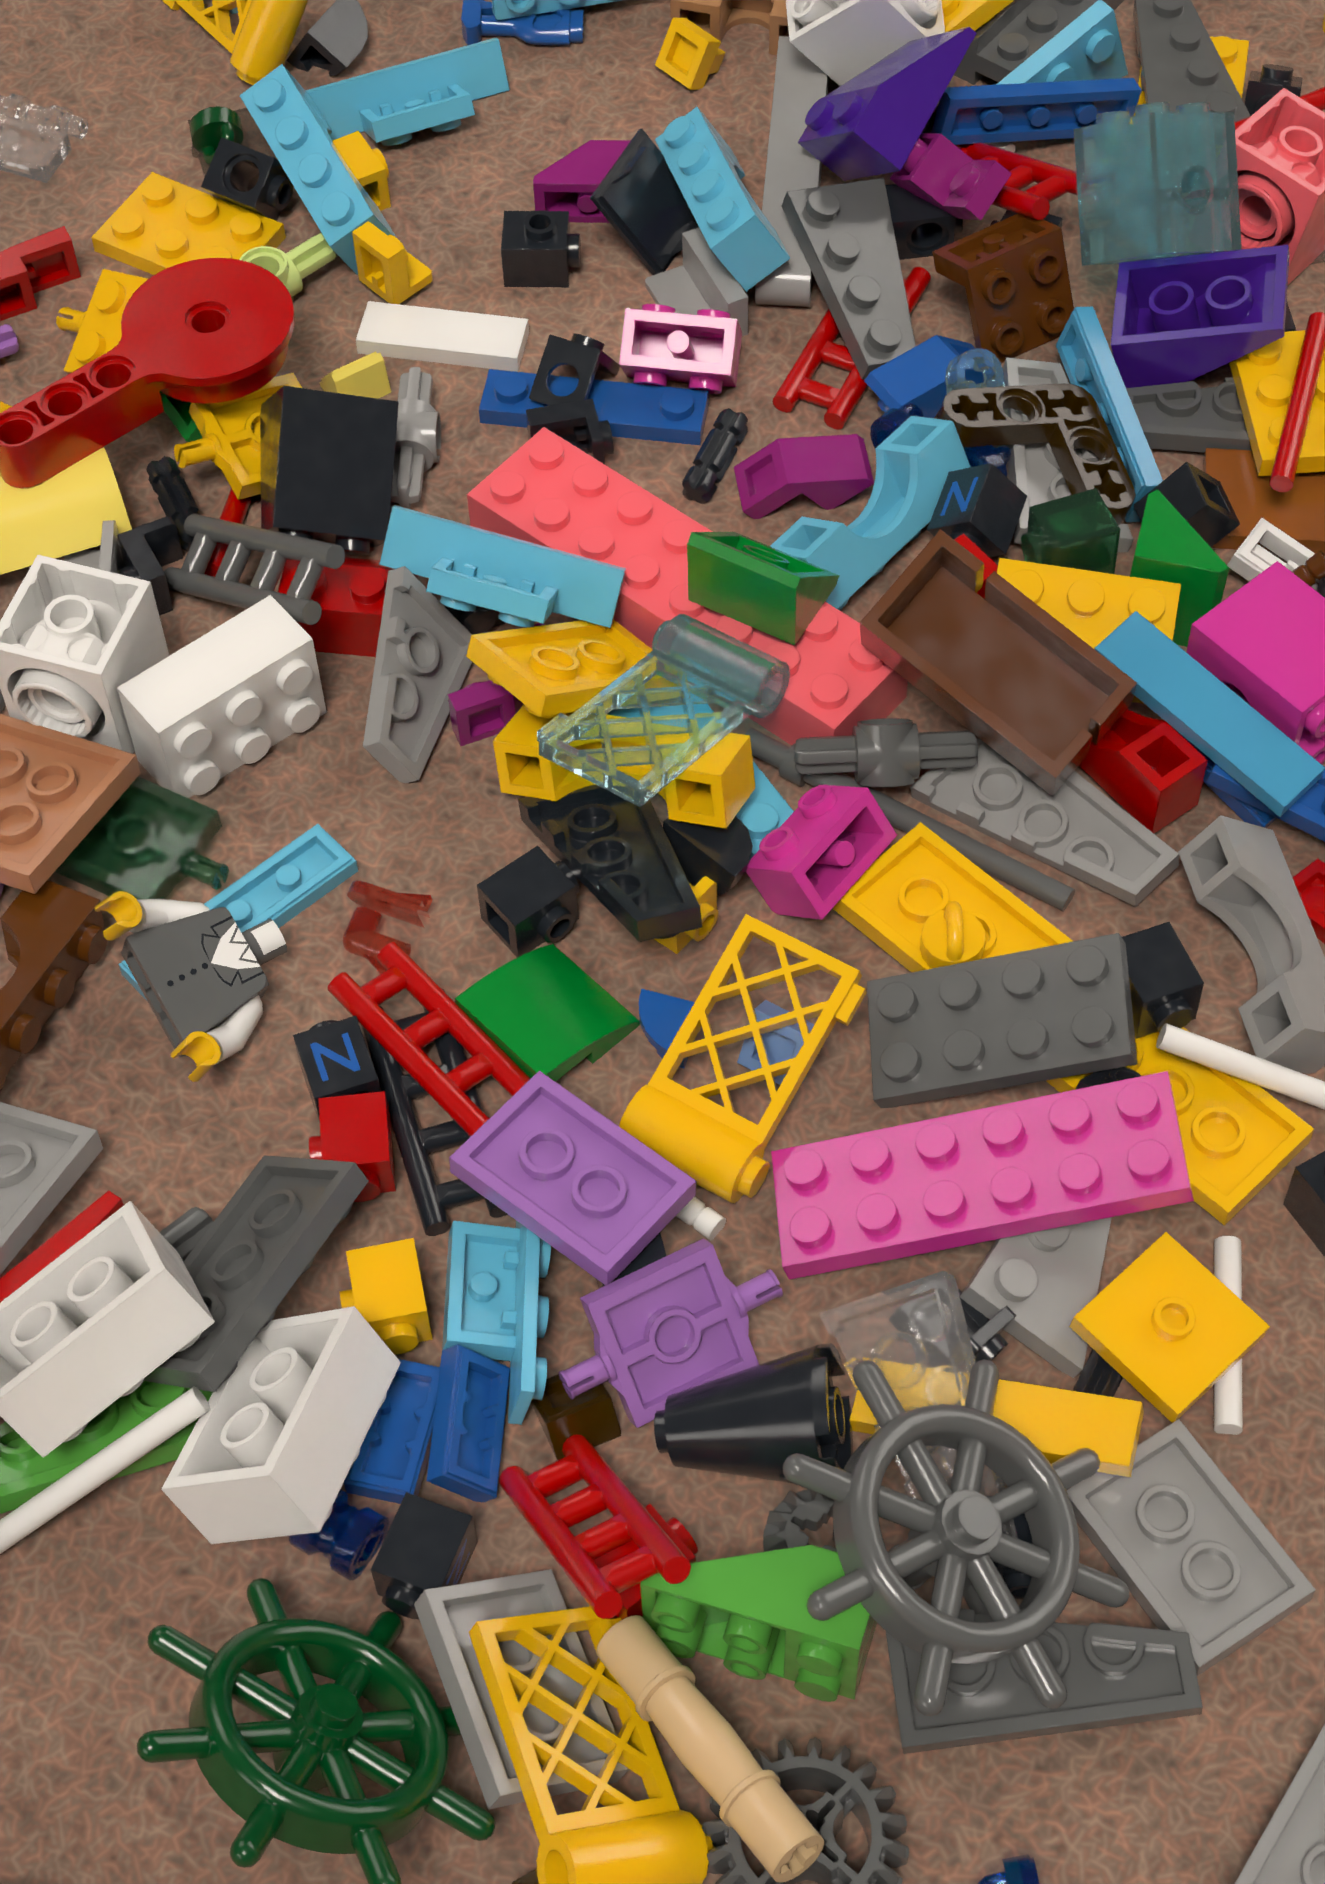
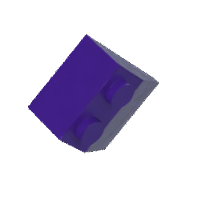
M965 27L908 42L815 102L806 115L805 124L807 127L800 137L798 144L843 181L901 171L977 33L970 27Z
M1280 245L1120 262L1111 349L1125 387L1134 388L1189 382L1284 337L1290 256L1289 246Z

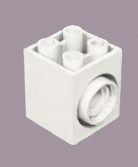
M786 0L790 43L839 86L850 81L908 42L945 33L941 0Z
M37 555L0 620V690L9 716L29 722L32 725L43 726L133 754L135 750L117 687L169 656L151 582Z

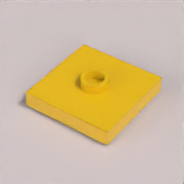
M1167 1232L1159 1237L1073 1317L1069 1326L1171 1423L1178 1420L1265 1336L1270 1328L1261 1317Z

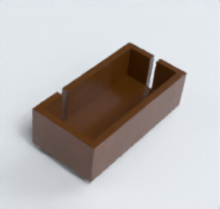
M940 529L860 621L861 644L1053 796L1087 757L1091 741L1097 745L1132 704L1137 682L995 571L986 580L985 599L982 598L977 592L983 586L984 563Z

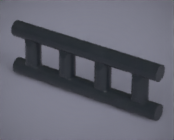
M424 1008V1013L398 1019L394 1022L403 1030L429 1012ZM362 1026L381 1091H385L390 1121L425 1234L436 1236L447 1232L451 1226L446 1212L447 1209L485 1199L491 1217L499 1218L508 1215L460 1179L441 1184L437 1183L429 1154L463 1145L470 1136L454 1120L423 1129L420 1128L412 1100L429 1094L410 1074H403L401 1065ZM449 1032L434 1040L442 1064L439 1067L445 1074L467 1060L463 1046ZM474 1086L465 1094L484 1112L477 1088Z

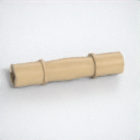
M630 1616L612 1626L601 1638L596 1654L635 1703L638 1715L644 1721L654 1722L685 1768L719 1804V1816L724 1824L728 1827H733L776 1882H787L803 1873L820 1855L824 1847V1839L780 1786L779 1777L774 1771L761 1768L730 1723L695 1687L696 1677L691 1669L678 1661L642 1616Z

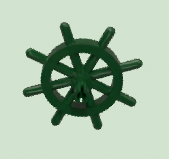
M259 1578L253 1580L248 1585L246 1592L247 1599L258 1624L234 1635L217 1653L168 1625H157L149 1632L147 1643L154 1654L201 1681L191 1702L189 1727L146 1732L138 1739L137 1753L143 1761L149 1763L196 1759L201 1772L217 1795L246 1821L230 1848L231 1859L237 1866L243 1868L254 1866L261 1859L272 1839L275 1838L310 1851L330 1854H356L368 1884H402L401 1877L387 1846L407 1835L420 1822L426 1812L473 1840L483 1841L493 1835L496 1822L487 1810L441 1784L449 1758L448 1736H459L461 1733L451 1706L439 1707L433 1694L419 1675L402 1658L390 1650L402 1629V1621L395 1612H381L374 1619L365 1635L331 1622L306 1618H288L274 1585L268 1579ZM278 1671L288 1694L260 1679L257 1675ZM312 1673L335 1680V1682L317 1685ZM363 1696L380 1712L363 1713L358 1700ZM232 1699L269 1721L236 1723ZM400 1741L405 1762L372 1743ZM273 1752L275 1771L257 1754ZM355 1771L391 1792L366 1799ZM328 1787L331 1796L319 1794L316 1791Z

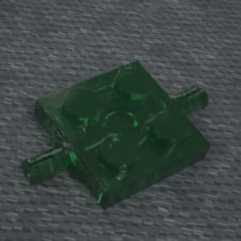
M137 777L55 872L107 896L118 891H125L132 894L137 900L166 899L176 885L187 877H191L218 890L222 887L221 882L225 883L227 880L229 867L201 854L222 827L219 813L208 806L141 777Z

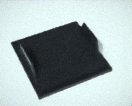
M639 129L590 199L650 273L655 275L666 271L677 253L682 250V233L699 228L663 154L645 131Z

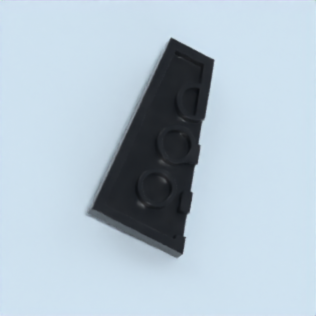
M622 782L601 783L573 791L558 801L534 797L518 799L521 820L570 868L572 873L639 942L655 938L667 939L681 932L702 928L700 905L644 786Z

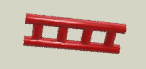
M984 143L956 145L973 160H996L1012 173L992 205L1037 220H1042L1048 215L1050 210L1049 203L1067 192L1084 197L1091 192L1093 187V180L1087 174ZM1033 182L1038 183V184H1036V185L1030 187V188L1027 189L1026 191H1021V189L1027 187L1028 185H1030V184L1033 183Z
M914 267L906 280L903 279L910 314L931 280L930 273L922 267ZM829 308L778 389L772 402L776 409L786 413L792 411L799 399L827 408L824 422L830 428L840 430L846 424L868 385L864 382L865 379L861 378L848 348L834 343L840 331ZM821 362L850 371L840 389L811 379Z
M388 943L377 955V960L386 969L385 972L361 987L346 972H342L333 978L327 989L352 1016L357 1017L358 1022L471 1137L490 1118L465 1092L489 1076H492L513 1096L531 1078L397 943ZM406 989L429 1013L402 1030L379 1005ZM449 1032L472 1057L445 1074L422 1048Z
M576 1434L567 1438L562 1447L565 1457L530 1475H527L519 1466L507 1467L501 1473L499 1478L501 1488L595 1614L601 1619L613 1618L620 1612L623 1605L620 1592L653 1575L660 1573L666 1582L678 1584L683 1582L690 1574L691 1565L689 1560L586 1437ZM581 1480H584L588 1487L552 1505L546 1500L547 1497ZM606 1509L613 1515L608 1520L576 1536L569 1529ZM632 1540L639 1547V1549L602 1568H599L593 1561Z

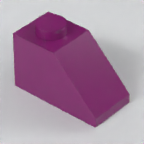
M589 140L536 174L533 179L535 211H569V220L575 223H610L590 197L631 140Z

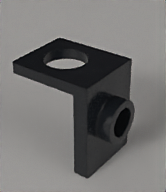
M573 333L570 341L550 334L529 398L534 402L547 406L587 400L596 371L599 370L617 376L620 365L603 352L605 344L598 340ZM561 365L573 366L579 375L576 389L567 396H556L549 387L551 373Z

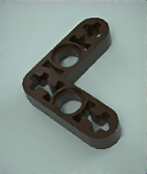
M1066 383L964 388L952 390L945 396L936 419L954 422L963 447L1049 443L1081 516L1089 523L1104 528L1116 527L1124 521L1136 495L1135 489L1095 399L1084 388ZM1009 408L1020 411L1028 417L1029 421L1021 422L1012 419L1006 415L1003 409ZM1083 448L1091 451L1100 461L1090 462L1078 456L1074 449Z

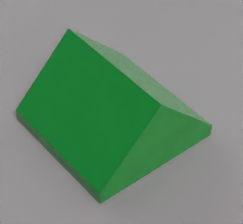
M1155 490L1149 493L1147 497L1130 577L1181 584L1173 642L1187 647L1192 623L1221 603L1230 568L1159 490Z
M691 532L687 543L688 600L793 645L798 642L825 603L840 576L736 532Z

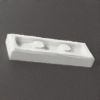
M368 301L356 337L358 354L369 355L376 351L381 353L382 357L518 372L529 335L528 319Z

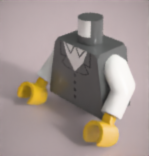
M125 891L113 893L94 907L95 912L107 911L116 920V923L103 931V935L107 940L113 941L128 931L133 932V934L126 937L121 955L174 1048L170 1054L171 1057L176 1059L178 1056L181 1058L186 1055L194 1060L197 1068L188 1076L190 1081L198 1082L214 1065L244 1048L263 1014L261 998L269 986L267 977L260 965L287 952L284 937L272 919H268L241 933L226 907L210 910L200 902L166 899L137 900L132 894Z

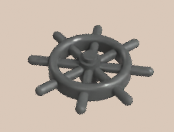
M983 1359L973 1365L970 1371L965 1406L949 1404L928 1405L905 1412L880 1367L870 1360L860 1361L855 1365L852 1377L881 1428L861 1443L851 1455L843 1470L797 1453L788 1456L783 1464V1474L787 1480L834 1499V1538L845 1575L814 1591L809 1596L806 1605L808 1613L813 1619L825 1621L861 1602L871 1617L885 1631L899 1642L921 1653L914 1704L918 1712L924 1716L937 1715L943 1709L952 1663H984L1000 1659L1011 1653L1042 1705L1050 1709L1061 1707L1067 1699V1689L1037 1637L1043 1634L1056 1621L1067 1605L1072 1592L1115 1608L1123 1606L1130 1596L1127 1584L1121 1579L1079 1563L1080 1546L1077 1521L1066 1490L1097 1472L1100 1466L1098 1454L1092 1449L1082 1448L1050 1464L1042 1452L1027 1437L1003 1420L993 1416L999 1370L995 1363L990 1360ZM926 1446H941L957 1450L951 1487L948 1486ZM896 1455L923 1501L881 1485L885 1472ZM984 1465L993 1470L1008 1486L989 1498L980 1493ZM1024 1513L1030 1528L1033 1544L1002 1533V1525ZM879 1517L909 1528L908 1539L901 1544L895 1545L887 1552L880 1530ZM993 1561L1032 1576L1028 1591L1019 1606ZM966 1575L993 1622H973L959 1619ZM935 1576L931 1602L929 1604L914 1590L921 1587L926 1580Z

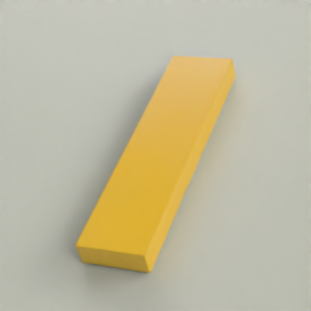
M865 1358V1360L873 1361L880 1367L905 1412L928 1405L949 1404L965 1406L970 1374ZM999 1379L993 1416L1003 1420L1027 1437L1042 1452L1050 1464L1078 1449L1089 1448L1094 1450L1100 1459V1466L1097 1472L1131 1477L1144 1415L1143 1403L1141 1401ZM857 1388L849 1419L852 1431L873 1434L881 1427Z

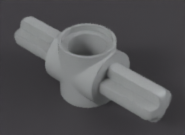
M411 367L408 373H403L400 376L397 400L399 405L391 502L399 503L400 507L410 508L412 503L421 500L423 474L431 468L433 463H439L440 460L436 449H441V420L439 411H436L431 406L433 379L430 374L421 372L420 367Z

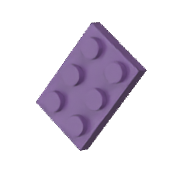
M538 1071L449 1157L450 1172L604 1285L610 1284L696 1195L695 1179L541 1071Z

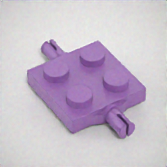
M704 1238L580 1298L594 1333L595 1356L564 1371H559L560 1380L563 1382L562 1385L570 1399H574L576 1396L608 1381L617 1390L628 1419L638 1428L654 1420L656 1411L665 1410L666 1399L669 1395L759 1365L748 1337L749 1318L747 1312L777 1297H782V1288L778 1286L780 1283L774 1272L768 1269L765 1273L735 1286L724 1275L713 1244Z

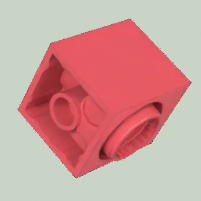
M1283 88L1226 137L1188 240L1208 253L1288 245L1290 252L1288 285L1325 251V113Z

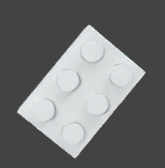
M271 595L117 687L137 760L177 805L193 795H203L209 792L222 777L243 764L257 762L266 755L270 747L294 732L301 733L310 729L320 716L327 713L313 639Z
M131 1201L0 1302V1416L43 1458L61 1443L77 1437L85 1429L89 1421L118 1398L127 1396L135 1391L147 1375L176 1352L184 1351L198 1340L201 1333L215 1322L179 1253Z
M355 1306L271 1320L259 1331L240 1357L234 1373L219 1386L216 1392L212 1393L208 1400L210 1411L199 1417L161 1490L211 1544L320 1532L324 1522L332 1512L333 1503L352 1464L359 1456L360 1447L379 1408L386 1399L387 1391L401 1362Z

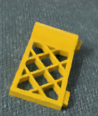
M162 0L172 10H179L181 8L185 10L232 54L230 63L237 69L236 75L251 85L260 81L281 64L284 66L308 0H212L213 6L205 8L203 0ZM237 7L239 24L234 35L231 29L229 11Z
M745 914L649 1083L641 1087L628 1104L619 1127L695 1179L696 1184L731 1203L739 1201L743 1194L752 1198L761 1188L769 1170V1162L763 1159L765 1147L834 1025L838 1021L848 1026L867 993L865 988L858 985L862 977L860 970ZM753 937L776 947L782 968L745 979L740 959ZM786 953L803 962L790 965ZM822 970L840 979L829 1000L802 1008L794 981L795 977ZM735 971L738 982L726 985ZM786 980L795 1011L758 1022L749 992ZM741 994L750 1025L713 1035L708 1015L715 1003ZM818 1017L809 1033L806 1020ZM798 1023L804 1041L799 1053L795 1058L770 1065L762 1034ZM702 1027L705 1038L693 1042ZM754 1037L762 1068L726 1079L717 1048ZM709 1051L717 1082L690 1090L672 1080L684 1058ZM786 1074L777 1090L774 1077ZM766 1080L771 1102L757 1125L735 1113L729 1091ZM721 1094L724 1107L707 1098Z
M589 1606L477 1621L469 1631V1635L540 1843L536 1859L539 1884H702L706 1878L709 1865L707 1853L713 1849L711 1837L705 1835L702 1824L699 1823L691 1812L680 1810L648 1721H644L638 1715L635 1703L599 1658L592 1668L558 1646L565 1633L588 1630L595 1650H597L601 1638L612 1626L621 1621V1618L601 1619ZM547 1635H552L550 1639L545 1637ZM514 1640L540 1657L529 1678L504 1662L498 1642ZM548 1664L583 1686L573 1707L538 1684ZM593 1693L617 1708L623 1725L618 1736L583 1714ZM528 1702L563 1725L553 1747L528 1731L522 1714ZM573 1732L608 1755L598 1776H595L562 1754ZM618 1762L642 1778L649 1799L633 1801L607 1784ZM552 1773H555L588 1795L581 1811L556 1814L546 1785ZM598 1802H599L600 1804H602L603 1806H605V1807L596 1808Z

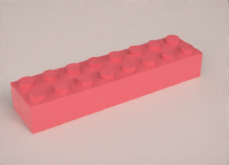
M545 427L467 494L470 526L626 568L614 620L663 658L669 655L681 672L685 674L686 678L791 746L799 738L851 736L853 726H857L858 721L887 718L907 697L908 681L861 644L860 623L827 602L822 605L798 642L793 645L688 600L687 543L691 532L713 531Z

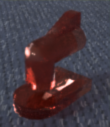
M353 881L347 896L362 907H356L343 934V946L348 952L366 958L376 971L381 974L386 969L377 960L380 950L388 943L395 942L410 955L411 944L377 933V928L382 920L380 913L424 928L418 914L430 918L427 912L433 899L431 895L397 893L367 882Z

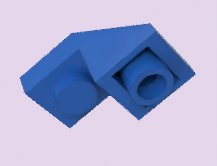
M935 335L871 371L864 382L880 398L877 402L880 409L890 417L903 422L910 416L934 418L939 412L945 396L952 390L996 387L1002 376L971 343Z

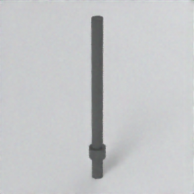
M753 728L746 732L745 735H750L752 756L778 768L780 777L800 787L808 783L814 787L819 784L868 788L892 826L908 833L917 824L923 823L987 874L1063 912L1073 899L1075 889L871 787L859 785V782L843 773L803 775L797 773L794 761L795 744L789 747Z

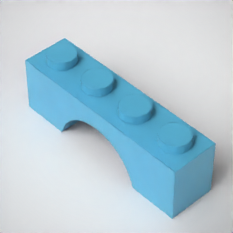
M281 64L239 96L328 245L357 275L358 270L352 231L369 221L385 234L393 236L395 234L378 206L359 183L329 136L332 131L311 96Z
M695 107L685 116L674 119L655 141L710 249L747 292L788 261L790 256L776 230L742 183L741 179L745 176V173L732 149L701 110Z
M910 416L875 448L876 476L873 490L864 510L851 524L846 526L844 523L802 516L770 547L840 575L835 588L825 602L838 610L842 609L848 603L849 598L871 577L879 574L884 569L885 564L903 546L916 539L921 533V529L931 521L948 473L970 468L953 421Z

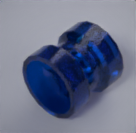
M340 1489L333 1503L332 1512L324 1522L320 1532L290 1535L289 1542L307 1555L322 1552L323 1556L329 1559L331 1570L351 1581L362 1574L383 1544L389 1528V1519L371 1507L359 1509L356 1506H350L347 1492Z

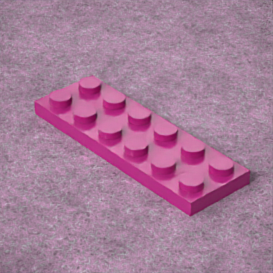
M1168 1071L771 1151L782 1267L789 1280L1194 1201Z

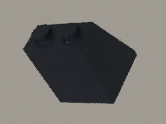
M283 386L262 403L260 412L261 528L318 541L332 542L340 545L344 549L345 554L369 555L370 547H377L383 544L390 520L399 402Z

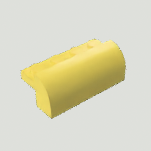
M104 447L33 487H12L5 483L0 475V575L31 566L37 555L55 559L101 545L103 521L115 520L119 534L132 530L111 463Z

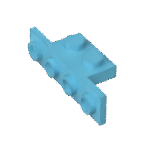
M492 38L305 91L311 96L331 129L332 133L329 134L331 140L341 138L356 131H364L376 143L382 141L383 145L391 146L407 142L412 139L413 132L430 127L435 132L454 129L461 125L462 118L475 115L473 100L509 91L510 89L499 39Z
M396 505L392 507L380 565L393 569L405 566L412 574L429 578L426 592L440 595V602L447 607L462 611H475L476 606L499 611L498 618L500 620L520 627H533L534 622L544 624L551 613L554 612L610 628L626 568Z
M453 1221L448 1237L442 1350L459 1344L487 1358L510 1361L508 1423L522 1425L532 1399L542 1400L546 1386L547 1359L536 1357L537 1338H544L549 1316V1298L538 1296L539 1278H545L548 1272L551 1245L518 1221H516V1228Z

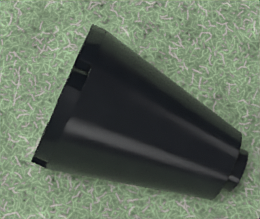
M832 1343L816 1345L669 1395L666 1399L665 1410L656 1411L654 1417V1434L658 1451L660 1453H669L671 1462L676 1467L788 1483L792 1482L787 1480L783 1474V1464L788 1456L796 1453L809 1456L843 1470L853 1454V1432L849 1421L851 1415L849 1396L841 1397L839 1388L837 1386L834 1387L832 1376L845 1375L838 1349Z

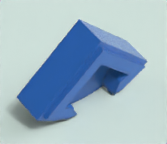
M641 989L639 996V1022L646 1038L657 1049V1054L663 1059L695 1002ZM688 1057L682 1060L680 1068H685Z

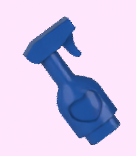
M463 0L461 17L462 35L467 45L481 42L482 36H513L533 45L583 43L584 10L562 9L497 20L492 11V2Z

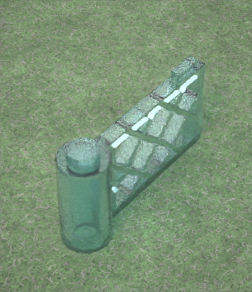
M679 614L671 621L667 620L659 626L653 637L652 651L573 714L567 716L559 713L537 731L539 755L641 807L750 715L757 718L769 716L784 697L789 683L790 668L783 660L691 616ZM655 675H659L677 684L678 687L645 689L644 684ZM715 703L726 708L722 712L695 714L693 705ZM682 705L684 714L651 716L649 707ZM639 708L640 717L606 719V714L611 710ZM689 733L690 738L685 743L657 745L655 735ZM645 736V746L612 748L610 739ZM600 739L602 748L578 750L568 744L573 740ZM651 764L652 770L638 781L617 770L616 767Z

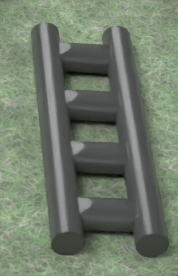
M191 514L185 520L184 530L187 535L194 537L182 568L169 567L164 573L169 590L245 609L271 595L295 621L313 625L320 620L322 614L320 604L311 600L323 568L337 569L342 566L345 560V552L340 545ZM217 543L228 545L216 576L204 575ZM252 550L264 553L251 585L239 583ZM287 559L300 561L287 594L275 592V587Z

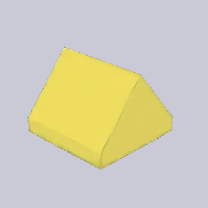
M376 351L330 372L319 383L324 391L379 399L391 393L384 359L381 353Z

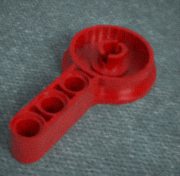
M231 258L191 260L171 266L149 278L132 294L124 308L121 320L122 337L118 345L0 413V475L4 482L17 488H29L43 483L163 413L164 408L160 391L181 401L212 404L242 398L265 386L282 368L288 352V343L294 331L295 312L288 289L270 271L253 263Z

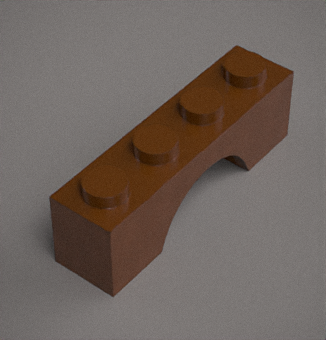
M49 880L44 883L36 894L22 890L0 918L8 960L16 966L15 973L11 979L0 989V1091L5 1083L7 1073L22 1054H27L34 1048L43 1025L56 1008L60 1009L67 1004L77 980L89 964H95L100 960L108 943V940L103 935L105 926L102 911L95 912L94 909L101 902L100 899Z

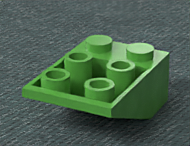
M806 1545L690 1563V1574L681 1583L670 1584L664 1580L660 1573L640 1583L643 1618L674 1656L693 1658L696 1652L723 1659V1665L729 1671L745 1678L762 1680L768 1673L795 1681L794 1687L802 1694L813 1699L831 1702L837 1700L838 1695L855 1700L877 1622L871 1617L861 1602L825 1621L813 1619L806 1607L807 1600L814 1591L845 1575L838 1552L814 1545Z

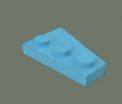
M1098 0L996 85L1118 79L1126 76L1128 71L1114 10L1103 0Z

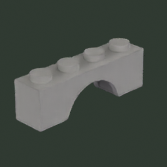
M1220 815L1178 851L1197 903L1213 912L1229 926L1242 942L1253 962L1257 975V993L1239 1007L1238 1010L1256 1056L1297 1072L1306 1074L1316 1073L1325 1066V956L1274 831Z

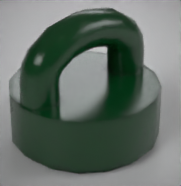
M216 106L203 109L194 115L189 123L192 145L197 151L203 153L204 161L209 166L221 137L240 145L244 139L239 115L226 107Z

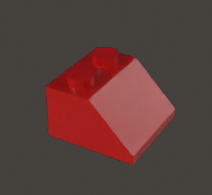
M345 557L344 563L337 569L323 568L311 600L318 602L322 608L321 618L313 625L297 622L313 639L315 652L376 657L388 571L394 570L393 568L380 565V560ZM287 559L278 588L279 593L287 594L300 561Z

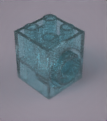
M1156 102L1135 106V116L1130 117V111L1100 113L1096 115L1095 125L1074 129L1082 266L1116 265L1120 262L1242 250L1234 112H1211L1209 102L1176 106V112H1170L1169 102Z

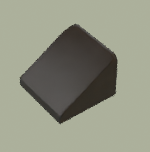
M558 1374L546 1379L542 1400L532 1399L531 1401L557 1460L565 1457L562 1447L566 1439L572 1435L577 1434L586 1437L593 1447L621 1436L611 1396L603 1384L576 1396L574 1399H570Z

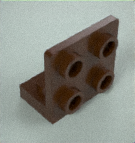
M1015 214L932 251L936 272L965 287L976 349L993 367L1004 363L1006 357L1015 358L1060 337L1074 310L1061 227L1044 219L1037 220L1025 215Z

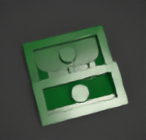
M554 944L537 948L509 961L474 983L455 998V1003L530 1078L538 1071H541L555 1082L584 1058H587L592 1064L595 1063L640 1026L639 1020Z

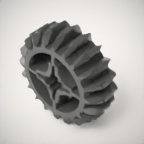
M816 1737L809 1740L806 1756L794 1757L793 1745L786 1738L778 1742V1761L771 1763L766 1754L757 1748L751 1752L763 1770L775 1772L780 1779V1786L785 1792L805 1789L825 1793L815 1803L808 1805L796 1804L824 1839V1847L818 1858L808 1869L787 1882H776L766 1869L758 1877L755 1875L744 1856L741 1837L733 1827H728L724 1824L719 1816V1804L712 1797L710 1798V1810L720 1819L704 1822L702 1829L706 1836L711 1837L712 1845L715 1846V1848L707 1853L709 1860L707 1873L724 1874L715 1884H795L804 1880L815 1881L819 1884H902V1878L891 1868L906 1865L908 1862L909 1848L901 1842L894 1840L906 1832L907 1821L903 1814L887 1812L895 1803L896 1792L892 1786H881L869 1790L876 1778V1767L872 1762H867L858 1767L853 1773L849 1771L851 1750L846 1745L840 1746L835 1751L832 1761L821 1758L822 1744L821 1740ZM850 1811L855 1814L866 1834L869 1849L866 1862L858 1874L846 1864L847 1854L835 1841L836 1835L842 1829L843 1819Z

